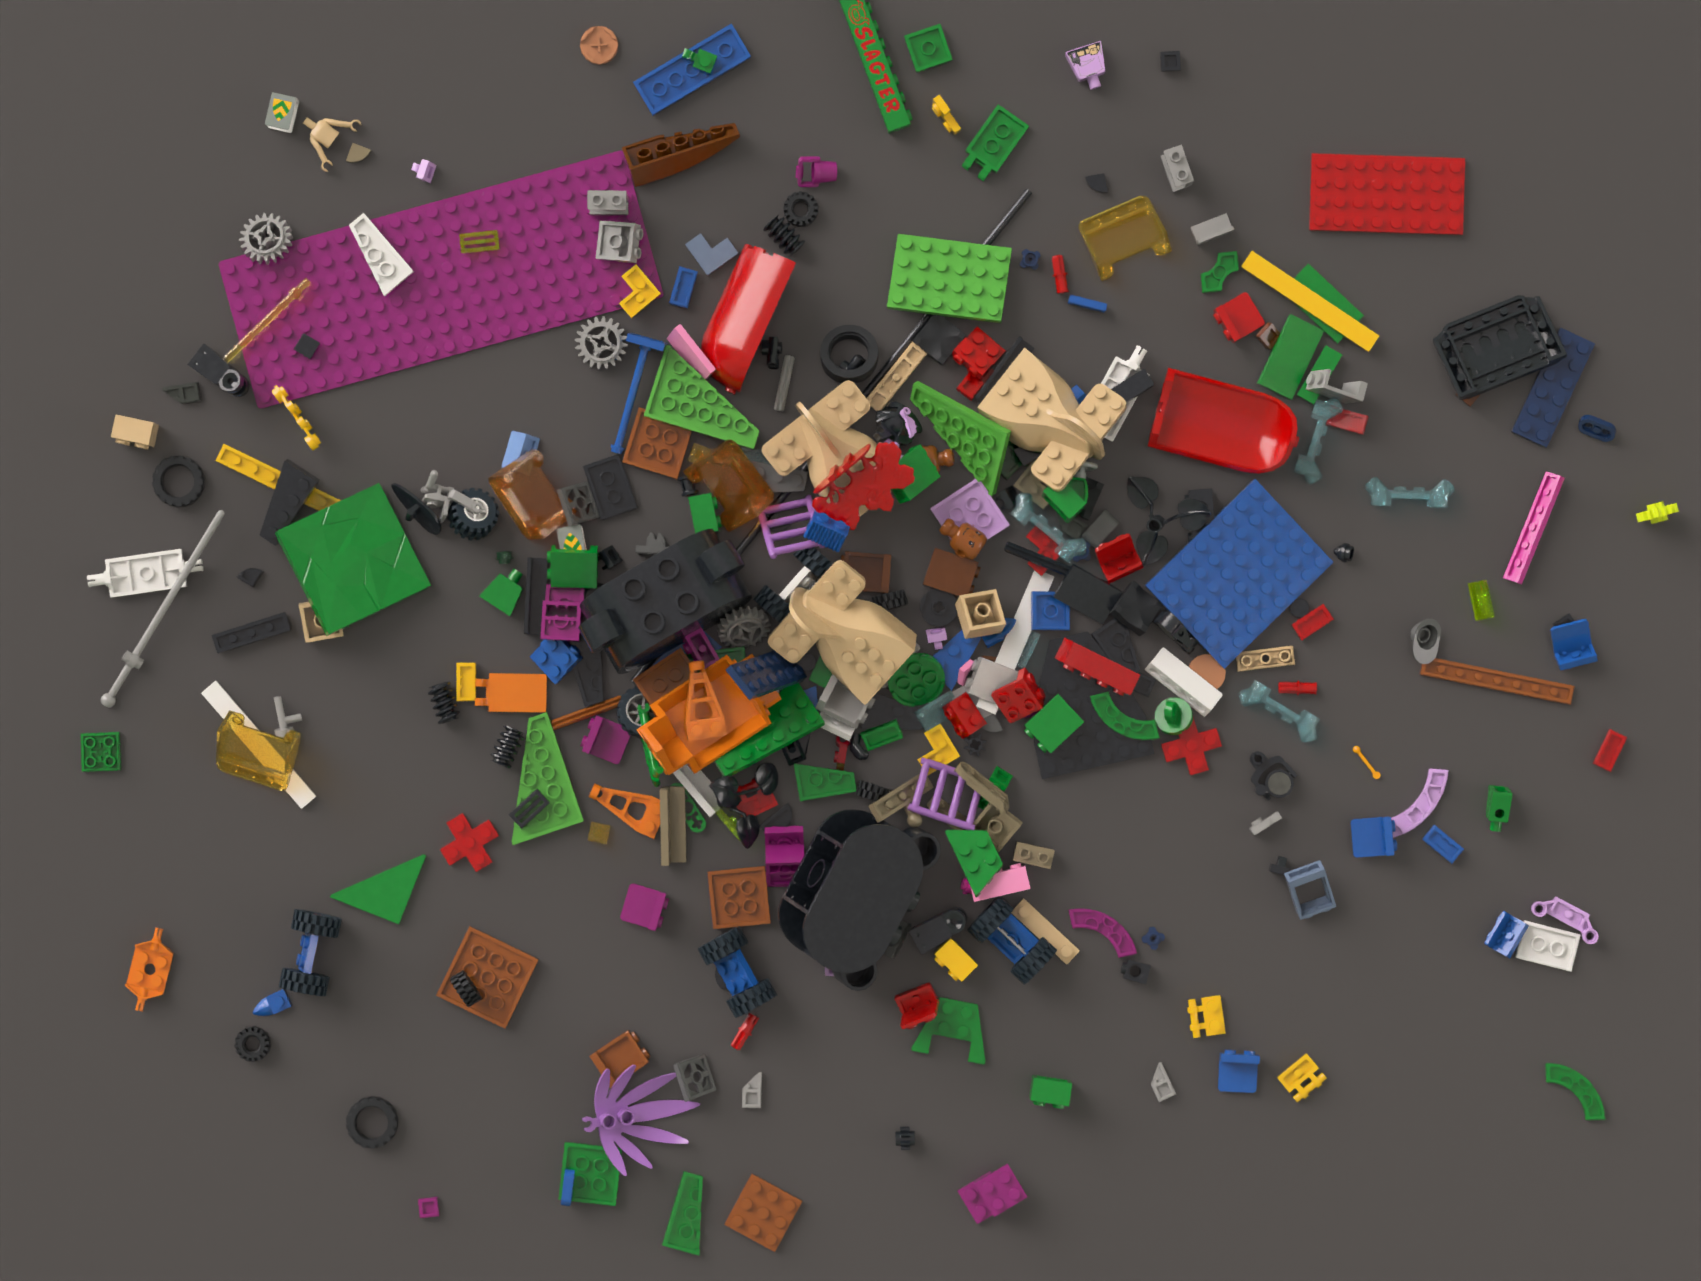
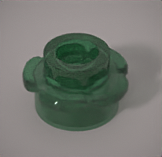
M512 551L496 552L497 558L495 560H499V564L510 563L511 559H514Z

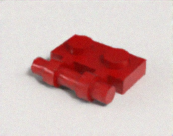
M753 778L751 782L743 786L739 785L737 792L753 789L759 785L756 783L755 778ZM760 789L757 791V794L747 798L746 794L740 795L742 801L737 808L746 813V815L752 814L756 816L779 804L773 793L771 795H764Z

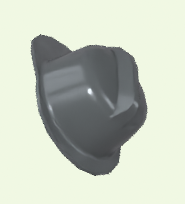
M1432 618L1425 619L1416 624L1410 633V638L1413 642L1414 658L1421 664L1432 662L1438 652L1441 627L1437 620Z

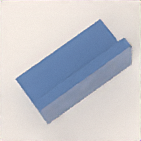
M512 431L502 462V468L530 475L540 438Z

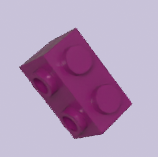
M702 628L684 637V644L682 646L687 655L691 654L694 659L693 661L704 660V669L719 660L717 653Z

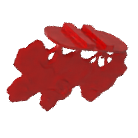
M879 442L875 449V455L872 458L865 457L871 448V444H867L854 455L850 452L844 458L841 466L838 467L837 464L830 469L829 475L813 491V494H818L826 487H829L827 497L820 496L813 500L812 507L816 512L825 513L836 521L841 520L845 522L846 525L850 526L849 530L856 529L860 520L859 507L861 505H865L868 510L881 508L883 511L891 512L894 498L890 490L904 489L915 480L912 467L898 464L902 451L894 442L889 444ZM861 459L864 469L851 472L849 469ZM869 462H875L876 466H872ZM843 473H846L850 477V483L846 487H837L834 481ZM839 489L844 490V493H840ZM834 491H836L839 495V500L836 503L833 501L832 495H835Z

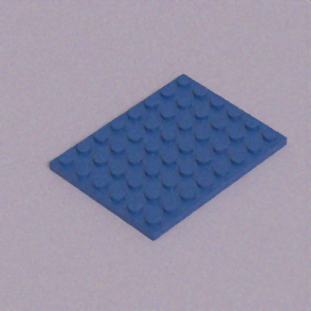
M1254 479L1145 586L1169 612L1182 622L1187 631L1214 660L1225 669L1333 561L1263 486Z

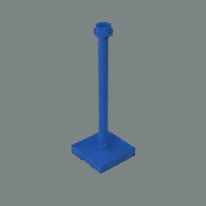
M635 333L627 334L626 341L639 344L641 350L615 445L611 444V452L622 454L625 450L622 445L648 351L651 348L664 351L667 342Z

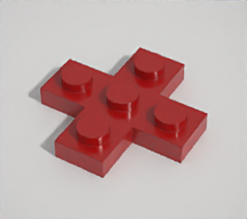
M1193 717L1190 727L1178 735L1179 739L1161 744L1166 762L1185 757L1190 775L1208 771L1209 768L1204 751L1222 746L1217 728L1198 733Z
M463 813L446 823L456 839L440 849L449 866L465 856L475 872L493 862L483 845L499 836L490 819L474 829Z

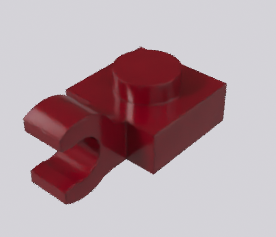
M836 736L835 743L839 747V751H835L833 762L837 763L836 770L844 771L846 753L850 741L841 742L840 736Z

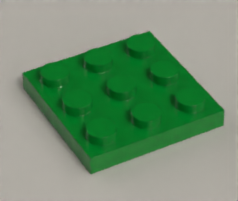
M565 1142L558 1200H561L565 1169L575 1170L572 1201L616 1206L620 1172L607 1157L603 1146ZM617 1147L622 1157V1150Z

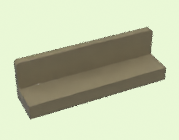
M662 786L660 789L661 866H669L671 862L687 861L684 786Z

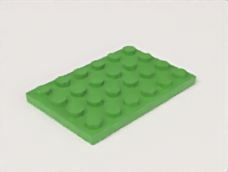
M898 234L887 309L1001 323L1012 248Z

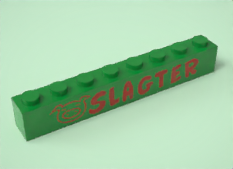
M839 0L888 133L890 134L911 125L910 121L913 119L910 110H905L903 105L906 100L903 92H899L896 86L899 85L896 73L892 74L890 67L893 66L891 59L884 54L883 49H886L883 38H878L877 31H879L876 20L872 21L870 13L873 12L870 3H865V0Z

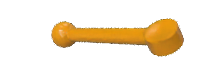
M1354 746L1353 752L1357 753L1373 773V778L1379 779L1380 773L1374 770L1361 753L1360 747Z

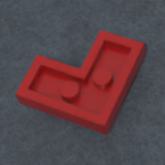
M1039 522L1026 535V538L1040 549L1037 553L1056 560L1067 548ZM1030 561L1027 563L1040 576L1047 571V568Z

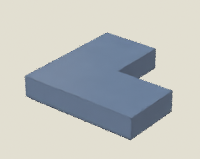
M700 233L685 244L707 276L739 254L728 238L711 248Z

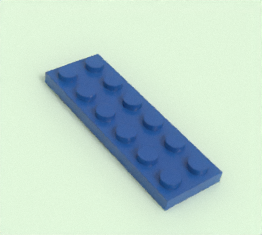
M732 23L688 49L697 54L699 49L717 55L711 74L693 68L694 62L683 58V53L633 82L653 116L751 58L750 53Z

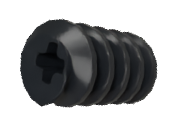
M777 215L763 230L764 232L771 230L768 236H776L773 242H780L778 247L780 249L785 248L783 253L785 255L791 253L790 256H792L804 245L805 240L798 242L800 235L793 236L795 229L788 230L790 223L783 225L782 223L785 218L778 219Z
M450 682L429 687L432 690L428 692V695L435 696L430 701L437 703L433 709L440 710L435 716L442 717L438 724L458 719L456 716L460 713V711L453 710L458 705L457 703H451L455 696L448 695L453 690L446 689Z
M504 725L503 727L507 732H500L504 739H497V742L500 744V746H494L497 753H491L490 755L494 758L491 761L506 768H511L508 761L515 760L511 754L517 755L518 752L514 747L520 748L521 745L518 743V740L523 741L524 737L521 735L523 732Z

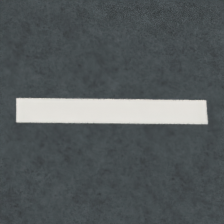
M1036 571L1033 572L1014 616L1016 623L1006 635L995 663L1015 670L1031 633V592H1048L1054 576L1048 573L1040 576ZM979 698L976 705L993 714H996L998 710L997 704Z

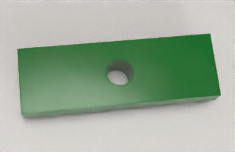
M1325 345L1311 371L1330 369L1332 374L1342 354ZM1305 380L1297 396L1314 405L1319 394L1306 390L1307 383Z

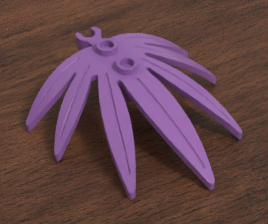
M631 1065L617 1078L609 1093L610 1070L605 1069L601 1075L594 1097L597 1118L589 1116L582 1118L584 1122L590 1121L591 1123L589 1127L584 1128V1131L592 1132L598 1127L603 1149L611 1163L622 1175L627 1176L621 1154L614 1141L629 1157L652 1169L648 1159L633 1143L621 1135L622 1132L655 1142L689 1143L687 1139L662 1129L644 1125H631L633 1122L660 1119L700 1106V1103L694 1101L656 1100L628 1107L629 1104L646 1097L674 1079L676 1073L662 1075L644 1082L629 1091L617 1102L616 1099L630 1080L636 1065Z

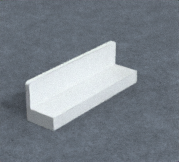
M1164 647L1161 648L1155 658L1144 669L1204 717L1222 697L1221 692Z
M686 764L673 772L709 817L720 809L717 805L716 796L709 787L711 781L701 770L694 774Z

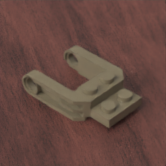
M960 762L954 771L966 781L968 786L989 801L988 805L973 822L975 830L987 831L996 850L1000 852L1023 822L1008 811L1010 807L1006 793L968 763ZM933 796L927 803L928 809L931 807ZM941 798L937 812L948 815L951 805ZM957 811L955 818L966 821L967 818ZM947 824V825H949V826H950L952 829H954V830H965V829H962V828H959V827H956V826Z

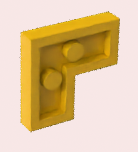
M938 95L933 98L932 110L937 117L941 116L945 121L943 125L949 133L952 131L954 135L960 132L961 127L951 115L950 109L942 97Z
M637 264L621 276L633 292L619 304L632 319L661 293Z
M941 723L924 733L934 750L922 757L943 764H948L960 757ZM929 768L928 775L935 772L936 769Z

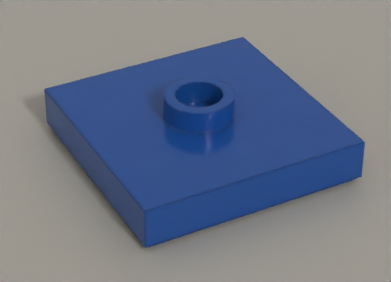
M1032 591L1031 630L1069 631L1070 606L1054 598L1055 592Z

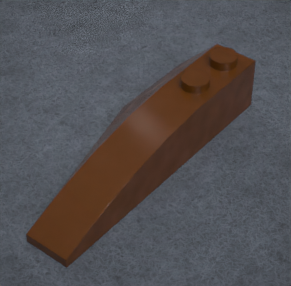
M730 123L712 126L706 131L694 129L693 133L688 134L676 132L674 136L670 137L658 135L624 146L622 151L633 183L637 187L671 176L706 160L740 137V133L736 124Z

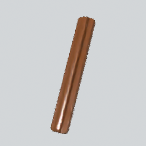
M616 696L551 720L552 728L557 730L617 708L621 696Z

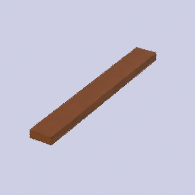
M1435 658L1429 664H1422L1420 675L1568 705H1571L1575 687Z

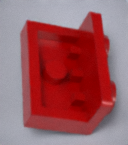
M966 692L942 707L945 717L951 721L955 732L962 739L987 724Z

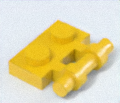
M1220 995L1201 997L1202 1005L1196 1006V999L1188 1000L1189 1007H1187V1011L1190 1013V1031L1193 1033V1038L1201 1037L1200 1029H1205L1206 1036L1226 1034ZM1203 1011L1204 1022L1199 1023L1197 1012Z
M1307 1053L1277 1076V1079L1289 1093L1296 1088L1298 1093L1293 1098L1297 1103L1302 1098L1306 1099L1309 1096L1308 1094L1316 1087L1319 1088L1327 1078L1323 1073L1317 1077L1313 1074L1319 1068ZM1309 1077L1311 1082L1302 1088L1300 1084Z

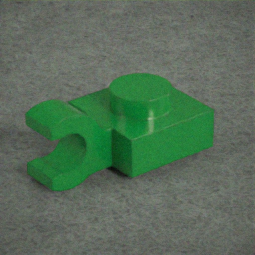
M685 48L682 55L683 58L694 62L693 68L711 74L717 59V55L699 49L697 54Z

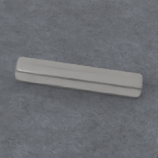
M785 355L774 404V410L783 412L795 360L790 355Z

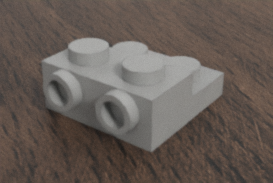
M600 221L596 259L637 263V259L641 257V249L639 248V240L643 238L641 225L627 222Z

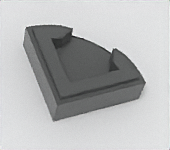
M995 714L984 718L987 723L981 727L989 732L1003 730Z

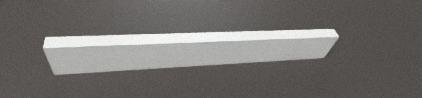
M214 681L201 693L301 809L316 797L314 792L217 681Z

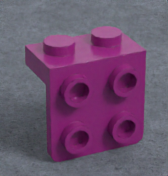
M596 715L595 719L591 718L587 727L590 729L588 737L584 735L580 745L583 747L582 751L614 764H619L631 735L624 731L620 724Z
M634 883L630 884L621 912V920L656 931L657 927L661 928L664 917L661 916L662 909L666 910L669 898H666L667 893Z

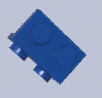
M1503 911L1498 916L1492 931L1488 933L1485 945L1510 959L1529 925Z

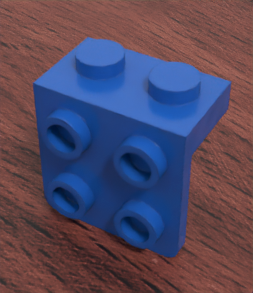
M1587 619L1554 626L1550 629L1554 657L1560 671L1598 661L1591 642Z
M1389 816L1351 820L1354 857L1393 856L1394 851H1397L1396 839L1393 840L1392 833L1396 831L1395 821L1391 820Z
M1225 1050L1224 1053H1219V1091L1256 1092L1258 1064H1260V1056L1255 1054V1051H1244V1054L1236 1053V1050Z

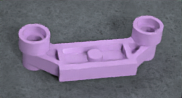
M1556 896L1553 900L1536 901L1532 904L1531 911L1533 915L1542 917L1545 914H1549L1580 931L1585 943L1594 944L1597 942L1599 936L1597 931L1591 926L1589 921L1590 914ZM1539 905L1541 910L1536 912L1535 908ZM1588 933L1592 935L1590 939L1586 937Z

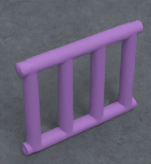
M806 495L804 499L772 506H757V514L771 559H775L777 555L817 546L820 548L825 547L808 540L775 548L774 541L804 535L806 527L775 534L770 532L772 527L811 519L814 511H816L812 507L813 499L811 495ZM807 506L809 511L768 521L766 518L767 514Z
M922 757L920 764L923 765L912 804H909L907 810L965 830H975L973 822L981 795L974 790L966 821L955 818L965 780L954 771L955 767ZM929 768L939 770L940 774L931 807L927 809L919 806ZM947 774L957 776L958 780L949 813L945 815L937 812Z

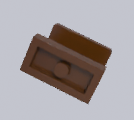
M935 548L923 585L956 596L971 594L975 585H972L973 578H978L981 567H978L979 562L969 560L965 557L961 558L956 554Z
M845 551V555H841L842 561L846 562L865 578L866 583L865 588L862 590L863 592H889L890 554Z

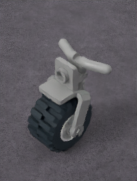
M432 470L426 486L420 490L422 494H425L422 502L429 508H441L439 514L440 523H443L447 517L448 522H451L450 528L455 529L454 533L456 535L458 533L461 534L460 538L468 537V540L472 541L474 538L480 540L481 537H486L498 521L499 511L497 509L499 506L498 503H494L495 498L493 496L490 498L488 496L490 493L487 491L483 493L480 488L475 491V488H470L469 491L465 489L460 493L454 490V487H444L435 484L438 472Z

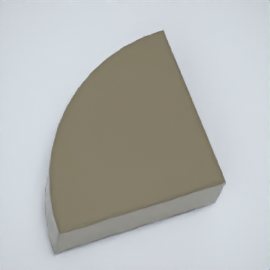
M352 143L346 161L350 163L359 162L365 159L371 150Z

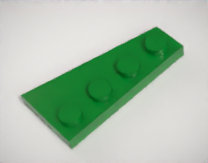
M683 1171L662 1242L663 1246L695 1255L700 1254L703 1176Z

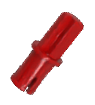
M1052 256L1054 275L1052 276L1055 277L1057 294L1069 292L1066 279L1068 273H1065L1063 256Z
M1299 680L1297 682H1279L1278 692L1292 693L1297 696L1299 694L1316 695L1317 683H1303Z
M748 1013L742 1026L738 1027L740 1030L731 1043L733 1048L741 1050L748 1036L752 1035L751 1032L759 1018Z

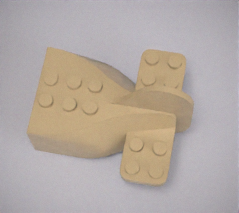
M1024 348L977 408L979 414L1011 431L1010 442L1025 450L1042 452L1031 467L1032 474L1046 486L1059 492L1066 487L1088 458L1093 457L1101 460L1105 456L1102 440L1124 413L1127 405L1124 398L1104 384L1095 385L1079 405L1065 380Z
M850 380L845 381L809 410L801 402H798L795 406L801 416L762 447L763 455L781 476L788 475L807 461L810 480L815 489L829 475L830 469L837 464L839 467L843 464L844 458L850 452L854 455L865 445L871 444V448L865 457L872 458L875 455L877 443L867 435L849 427L870 410V403L855 383ZM860 459L849 470L851 472L863 470L862 460ZM869 462L872 466H876L875 462ZM843 473L834 483L837 487H846L850 483V477ZM826 487L818 495L827 497L829 487ZM839 489V492L844 493V490ZM834 491L835 495H832L833 501L836 503L839 500V495L836 491ZM865 505L859 507L860 516L868 511Z
M838 560L832 564L810 590L797 587L792 592L789 603L790 613L769 635L768 644L787 661L797 663L816 643L821 658L830 672L856 698L866 705L915 651L917 634L883 607L869 601L855 599L865 588V578L846 562Z

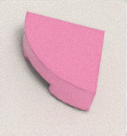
M970 659L959 669L958 684L962 686L965 684L966 677L974 662Z

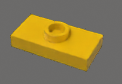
M456 663V701H475L476 663Z

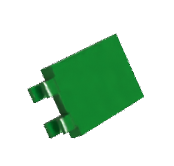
M998 104L966 148L965 152L969 156L962 164V167L968 171L974 162L983 167L977 178L984 182L991 170L995 173L998 172L1029 128V125Z

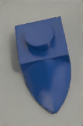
M1005 618L1006 625L1001 633L981 636L987 648L1004 640V636L1014 627L1016 619Z
M282 989L262 999L254 1008L253 1014L269 1016L292 1005L285 990Z

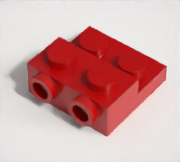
M977 326L953 350L952 356L957 364L963 365L968 369L967 371L971 376L981 380L1005 354L1006 350Z

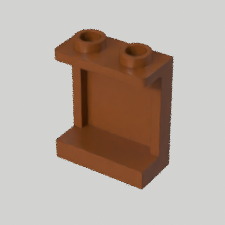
M627 1030L589 1056L601 1075L605 1069L610 1070V1088L617 1078L631 1065H636L635 1072L650 1062L648 1058L651 1056L645 1047L641 1049L637 1043L640 1039L634 1031L631 1033L630 1030Z

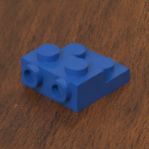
M543 640L530 656L554 684H558L583 657L579 654L580 650L575 645H571L568 641Z

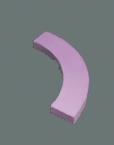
M1428 770L1425 786L1416 801L1404 812L1391 818V820L1395 821L1396 831L1392 832L1393 838L1414 829L1432 813L1445 790L1449 770Z

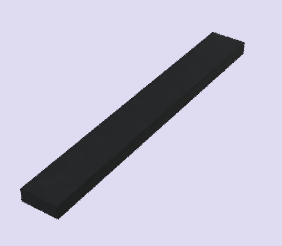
M1142 369L1111 390L1124 398L1127 403L1153 387L1154 383L1146 370ZM1020 447L1014 450L1024 467L1037 460L1042 453L1025 450Z

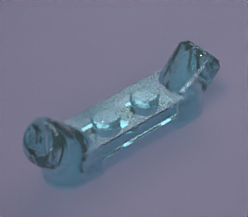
M1335 397L1326 402L1316 399L1311 418L1318 420L1307 456L1299 454L1294 473L1302 474L1308 484L1315 483L1322 478V473L1314 458L1315 455L1319 456L1322 445L1319 442L1321 437H1325L1328 429L1325 423L1343 411L1342 406Z
M1373 477L1365 485V490L1371 495L1372 506H1391V499L1427 500V507L1448 508V497L1455 492V487L1447 479H1443L1431 491H1425L1424 487H1414L1413 491L1406 490V487H1394V490H1389L1378 477Z
M1030 493L1017 494L1015 497L1016 507L1010 514L1023 526L1028 521L1033 523L1058 545L1054 552L1067 563L1074 556L1085 555L1086 542L1083 538L1065 540L1062 537L1063 533L1054 526L1052 529L1047 524L1049 521L1041 514L1037 516L1034 513L1033 496Z
M1254 680L1250 688L1240 690L1239 698L1242 706L1246 707L1263 703L1266 705V710L1273 714L1275 712L1282 715L1281 719L1291 724L1292 721L1296 723L1300 739L1303 743L1317 739L1315 727L1320 719L1306 710H1303L1300 715L1296 714L1268 697L1272 689Z

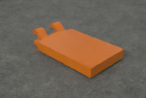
M489 673V679H475L476 687H486V698H475V706H489L488 712L546 713L547 711L546 674Z

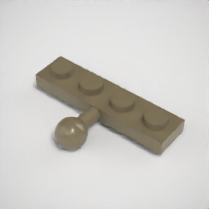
M920 773L868 806L877 822L904 808L908 815L907 823L909 826L919 827L922 824L920 814L907 810L910 802L913 800ZM928 776L922 795L934 788Z

